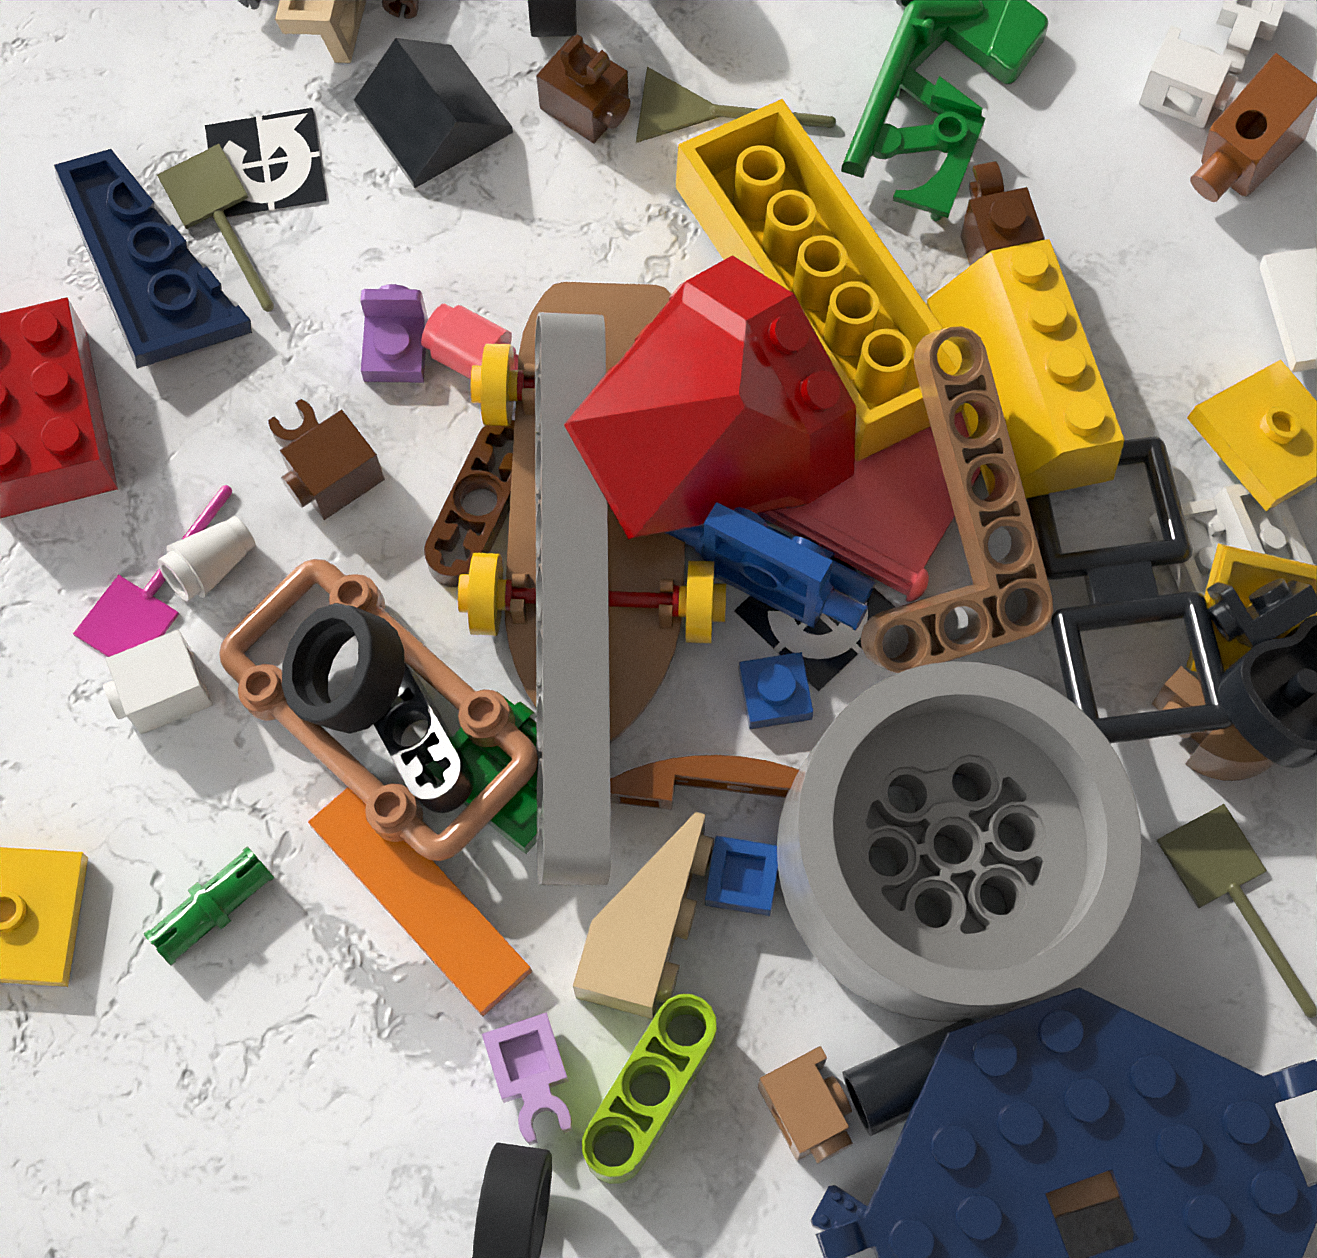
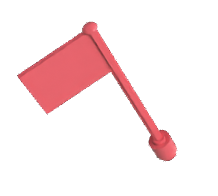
M443 303L435 309L427 321L422 334L421 345L431 351L432 359L471 379L472 366H482L485 344H511L512 333L462 305H457L453 308ZM513 347L515 370H518V355ZM962 412L956 413L954 423L957 431L963 437H970ZM931 426L858 462L855 459L854 475L811 503L800 507L783 508L757 514L785 531L805 538L835 553V558L906 595L905 601L907 602L919 599L927 589L929 575L925 566L955 517ZM980 467L973 473L971 479L972 487L981 473Z

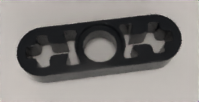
M405 663V672L398 693V697L403 702L396 706L392 704L387 713L373 725L409 791L430 811L435 813L451 812L459 808L469 798L474 786V774L423 683ZM416 721H428L427 732L418 743L411 746L401 745L402 735L407 727ZM433 760L445 770L443 772L445 782L438 788H435L437 781L433 773L426 766V764Z

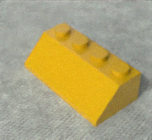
M1050 239L989 251L927 299L926 305L943 329L962 326L973 330L981 338L987 351L1025 497L1030 498L1114 480L1125 439ZM964 403L961 412L969 436H972L978 426V414L970 404ZM981 465L980 469L990 495L994 489L995 478L992 471L986 465Z

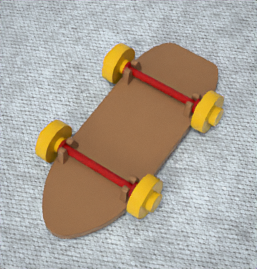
M561 282L553 284L544 292L526 323L519 349L518 370H515L514 352L511 344H485L482 366H472L471 402L481 403V416L484 425L510 426L514 401H516L506 579H503L501 554L473 553L469 574H460L458 610L460 613H468L471 635L497 636L499 633L502 611H505L508 644L515 669L535 707V330L537 315L539 312L603 315L605 321L607 373L634 344V339L642 329L651 323L668 303L671 293L662 286L588 282ZM607 502L610 742L620 737L639 718L665 679L675 654L682 617H686V643H712V622H725L726 584L714 583V561L689 560L687 586H684L686 543L665 533L628 539Z

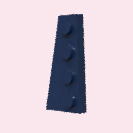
M112 149L54 164L58 184L137 369L252 333L249 317L239 305L235 307L222 291L221 283L207 266L203 268L187 248V242L173 224L169 226L155 209L152 198Z

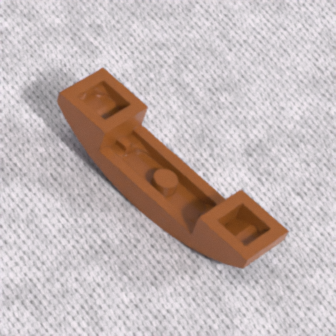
M695 755L670 758L648 763L610 778L611 803L672 810L675 785L786 798L799 770L767 760L741 756Z

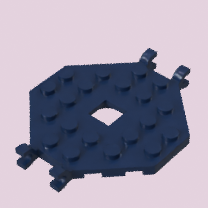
M1080 987L947 1033L943 1038L933 1060L932 1068L918 1098L914 1102L894 1146L893 1154L863 1217L815 1234L823 1258H846L873 1247L876 1258H1069L1046 1193L1109 1171L1133 1230V1239L1131 1242L1086 1258H1303L1317 1223V1182L1307 1185L1275 1104L1317 1090V1061L1313 1059L1307 1062H1300L1262 1076Z

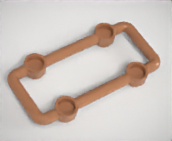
M322 559L304 561L232 629L221 643L219 651L221 665L239 684L238 696L244 707L257 719L265 721L276 719L351 789L366 804V819L380 837L392 842L405 840L418 854L429 860L442 861L458 854L518 793L536 771L538 763L536 747L515 726L514 712L505 698L494 690L483 689L475 691L385 611V599L372 579L365 575L353 574L346 576L335 565ZM314 584L320 585L330 594V605L339 603L354 606L388 621L398 631L404 647L405 663L459 710V723L467 737L474 744L481 747H494L498 745L512 758L511 762L442 833L436 834L423 822L422 805L407 787L394 783L384 785L322 726L300 719L290 709L282 689L281 669L269 664L256 665L245 655V652Z

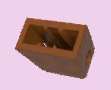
M1275 53L1209 129L1201 159L1203 165L1190 177L1193 188L1203 198L1211 202H1217L1230 187L1242 196H1249L1306 139L1317 109V83L1279 54Z

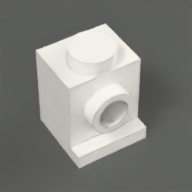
M1171 25L1150 69L1139 104L1204 129L1213 107L1225 110L1236 85L1238 77L1228 73L1233 59L1218 54L1207 46L1194 45L1179 39L1182 29Z

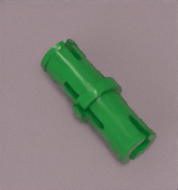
M248 846L203 886L196 882L187 891L191 896L151 930L148 929L144 933L147 940L157 948V952L170 966L216 925L222 930L231 922V919L228 917L230 913L264 884L275 878Z

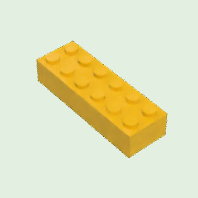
M780 99L678 144L676 189L723 260L733 255L795 294L856 405V461L858 462L930 427L914 366V353L918 343L924 336L943 328L785 101ZM945 340L938 349L937 360L940 368L945 373L954 375L960 368L962 356L953 342ZM964 403L959 406L956 413L962 411Z

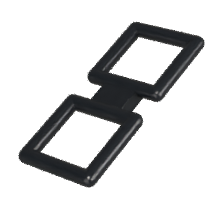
M1158 437L1125 440L1118 466L1144 463L1163 540L1062 553L1050 495L1045 494L1026 498L1047 579L1059 580L1084 576L1090 605L1056 610L1051 617V625L1067 699L1077 705L1096 724L1110 744L1221 730L1233 725L1219 698V684L1225 670L1213 624L1207 610L1208 605L1205 597L1197 591L1159 595L1152 567L1187 562L1193 553L1166 445ZM1183 618L1205 705L1099 718L1080 632Z

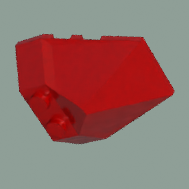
M733 255L680 284L668 298V303L654 320L646 325L634 339L635 342L616 365L609 369L564 424L628 539L703 525L716 502L732 510L736 507H741L756 514L804 506L854 475L856 405L795 294Z

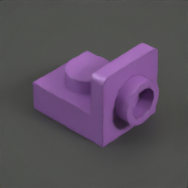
M397 284L384 285L379 289H362L360 303L365 316L361 358L363 381L424 383L426 348L421 345V338L428 321L422 292Z

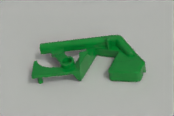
M1027 0L911 1L903 12L843 161L841 172L864 178L872 156L877 159L886 160L900 154L938 150L948 153L938 173L926 184L912 190L896 189L893 201L929 212L933 221H939L942 217L949 218L976 144L981 139L986 118L982 116V107L941 76L938 77L936 85H933L915 70L947 40L1002 83H1014L1044 42L1049 24L1047 16ZM902 89L933 113L935 111L938 114L931 125L896 128L886 123L895 98L899 99Z

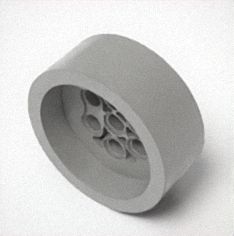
M957 661L932 663L892 675L873 685L855 698L835 718L802 763L785 798L779 821L777 861L780 885L794 925L807 947L817 960L852 992L874 1005L915 1019L936 1022H958L965 1018H970L971 1020L980 1019L1004 1012L1058 987L1088 966L1108 945L1119 929L1130 907L1136 889L1142 845L1140 818L1136 798L1128 775L1115 750L1096 724L1077 705L1061 693L1035 678L997 665ZM953 775H965L975 783L978 790L977 801H966L959 797L953 788ZM890 786H900L911 792L916 804L915 813H904L894 808L889 801L888 788ZM999 824H1009L1020 832L1023 838V849L1021 852L1007 849L1001 843L998 836ZM936 835H945L957 843L960 849L959 864L947 863L937 855L934 849V838ZM882 847L894 855L897 862L895 876L881 875L872 868L869 861L870 848ZM982 885L994 886L1002 893L1006 904L1003 915L992 914L985 909L980 898ZM917 897L930 898L940 907L942 924L939 928L928 927L919 920L915 911Z

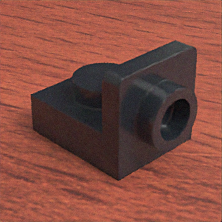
M1280 578L1260 587L1249 596L1252 605L1245 608L1232 586L1217 582L1207 588L1210 597L1215 605L1207 610L1218 631L1228 642L1236 638L1238 643L1250 648L1264 641L1274 639L1317 612V594L1312 586L1295 580L1286 583L1284 578Z

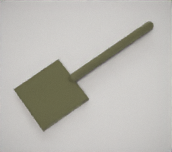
M220 144L157 174L186 229L210 217L214 218L261 307L266 312L272 311L274 304L223 212L249 197Z
M1225 804L1157 839V843L1198 908L1229 893L1304 1014L1308 1018L1316 1017L1317 1007L1240 887L1264 874L1267 870Z

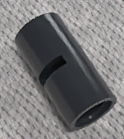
M965 1018L843 1071L844 1082L853 1106L870 1136L907 1120L932 1068L933 1060L944 1036L952 1031L973 1025L974 1022L970 1018Z

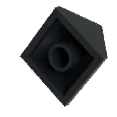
M395 38L354 98L355 106L414 188L513 133L509 121L454 47L449 44Z

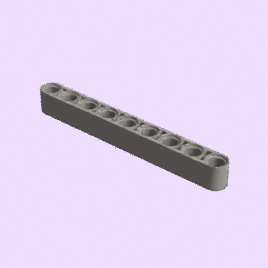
M539 312L535 330L537 871L540 885H607L611 869L607 500L564 426L570 416L606 374L605 321L603 315Z

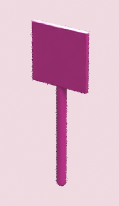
M223 485L182 539L205 530L231 496L232 488L230 486ZM160 569L157 570L144 589L139 588L118 574L73 632V635L107 657L163 636L178 617L179 612L154 597L166 581Z

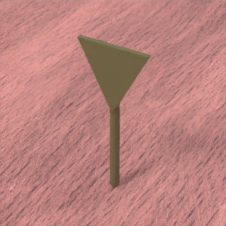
M647 67L636 143L719 117L739 118L757 110V108L713 104ZM792 112L801 125L832 128L836 125V119L833 116Z

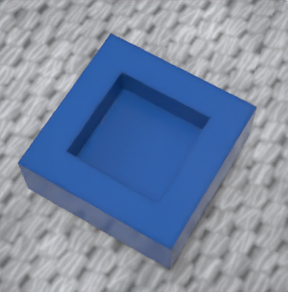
M802 652L739 662L738 671L749 730L812 720L813 707Z
M715 836L705 906L770 916L778 869L777 845Z

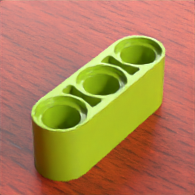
M678 994L668 999L659 1008L586 1127L582 1138V1154L590 1172L599 1180L609 1184H620L635 1177L642 1169L711 1054L716 1041V1016L711 1006L701 997L692 994ZM680 1015H691L702 1022L706 1031L704 1037L698 1043L692 1046H681L675 1044L669 1038L666 1032L669 1023ZM657 1073L668 1081L670 1091L663 1102L655 1106H645L638 1103L632 1097V1084L642 1074ZM619 1131L626 1134L632 1140L634 1150L626 1163L618 1167H608L596 1159L595 1146L604 1134Z

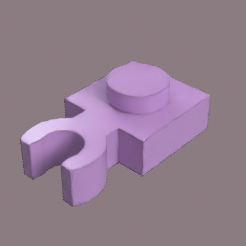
M547 1012L483 1033L482 1037L503 1103L521 1097L523 1099L524 1105L519 1113L518 1124L525 1141L529 1145L538 1143L536 1133L533 1130V1121L539 1113L544 1111H550L557 1115L559 1125L564 1134L571 1132L572 1118L568 1107L561 1099L553 1096L550 1087L568 1082V1078Z

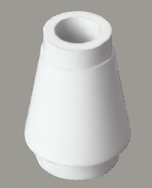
M233 516L225 522L218 523L166 547L167 554L158 559L157 563L171 588L183 600L189 601L196 595L204 598L256 544L245 524L239 518Z

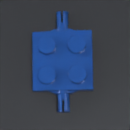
M716 502L703 525L664 532L694 547L695 552L699 553L704 561H714V577L812 628L815 627L823 613L856 631L867 612V605H863L834 590L835 587L830 583L833 561L825 557L824 551L819 546L805 538L794 536L789 539L769 529L767 523L759 515L748 509L736 507L732 510Z

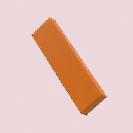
M347 787L308 821L309 825L483 1017L532 973L531 967L433 860L418 854L405 840L392 842L380 837L366 819V804Z

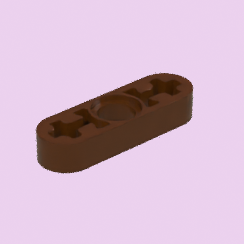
M515 420L511 421L510 426L485 425L480 430L426 540L424 555L432 577L442 585L458 587L460 574H469L473 553H490L510 511L513 453H507L498 468L499 479L496 475L492 474L496 464L494 448L492 446L503 447L507 440L514 441ZM476 489L489 490L497 497L496 506L485 515H471L462 507L463 500L468 493ZM459 524L468 531L463 541L467 560L456 559L451 567L445 566L441 551L452 552L461 537Z

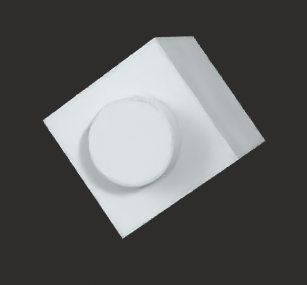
M179 629L105 659L113 681L103 684L112 711L118 720L128 717L141 735L213 706L193 651Z

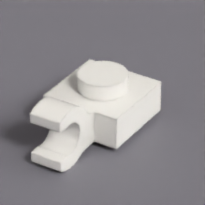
M1287 0L1224 1L1216 24L1232 29L1223 52V56L1233 59L1229 71L1241 73L1255 36L1269 41L1272 40Z

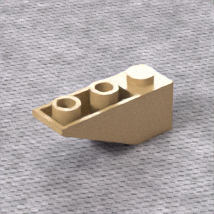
M695 812L591 921L573 983L577 999L653 1019L657 1003H665L668 999L672 998L680 965L669 962L675 938L688 939L697 906L696 900L687 898L693 874L705 877L714 845V838L704 835L705 814Z

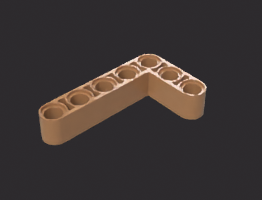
M962 326L937 330L924 336L916 347L914 366L973 584L882 611L867 621L861 633V647L866 657L875 665L896 673L927 664L950 661L1032 636L1047 626L1053 614V598L987 351L981 338L973 330ZM945 340L953 342L961 352L962 362L959 370L954 375L945 373L938 364V349ZM963 403L970 404L978 414L977 429L968 438L963 437L957 431L954 423L956 410ZM986 465L994 475L995 485L992 493L987 498L980 500L972 490L971 479L978 467ZM1002 526L1011 537V548L1005 558L996 561L991 557L988 550V541L990 535ZM1020 588L1027 597L1028 606L1025 614L1020 619L1011 622L1005 613L1006 599L1011 592ZM962 607L968 616L967 629L961 637L950 640L944 632L945 618L952 609ZM902 625L908 634L907 647L896 658H888L883 651L882 641L884 635L890 628Z

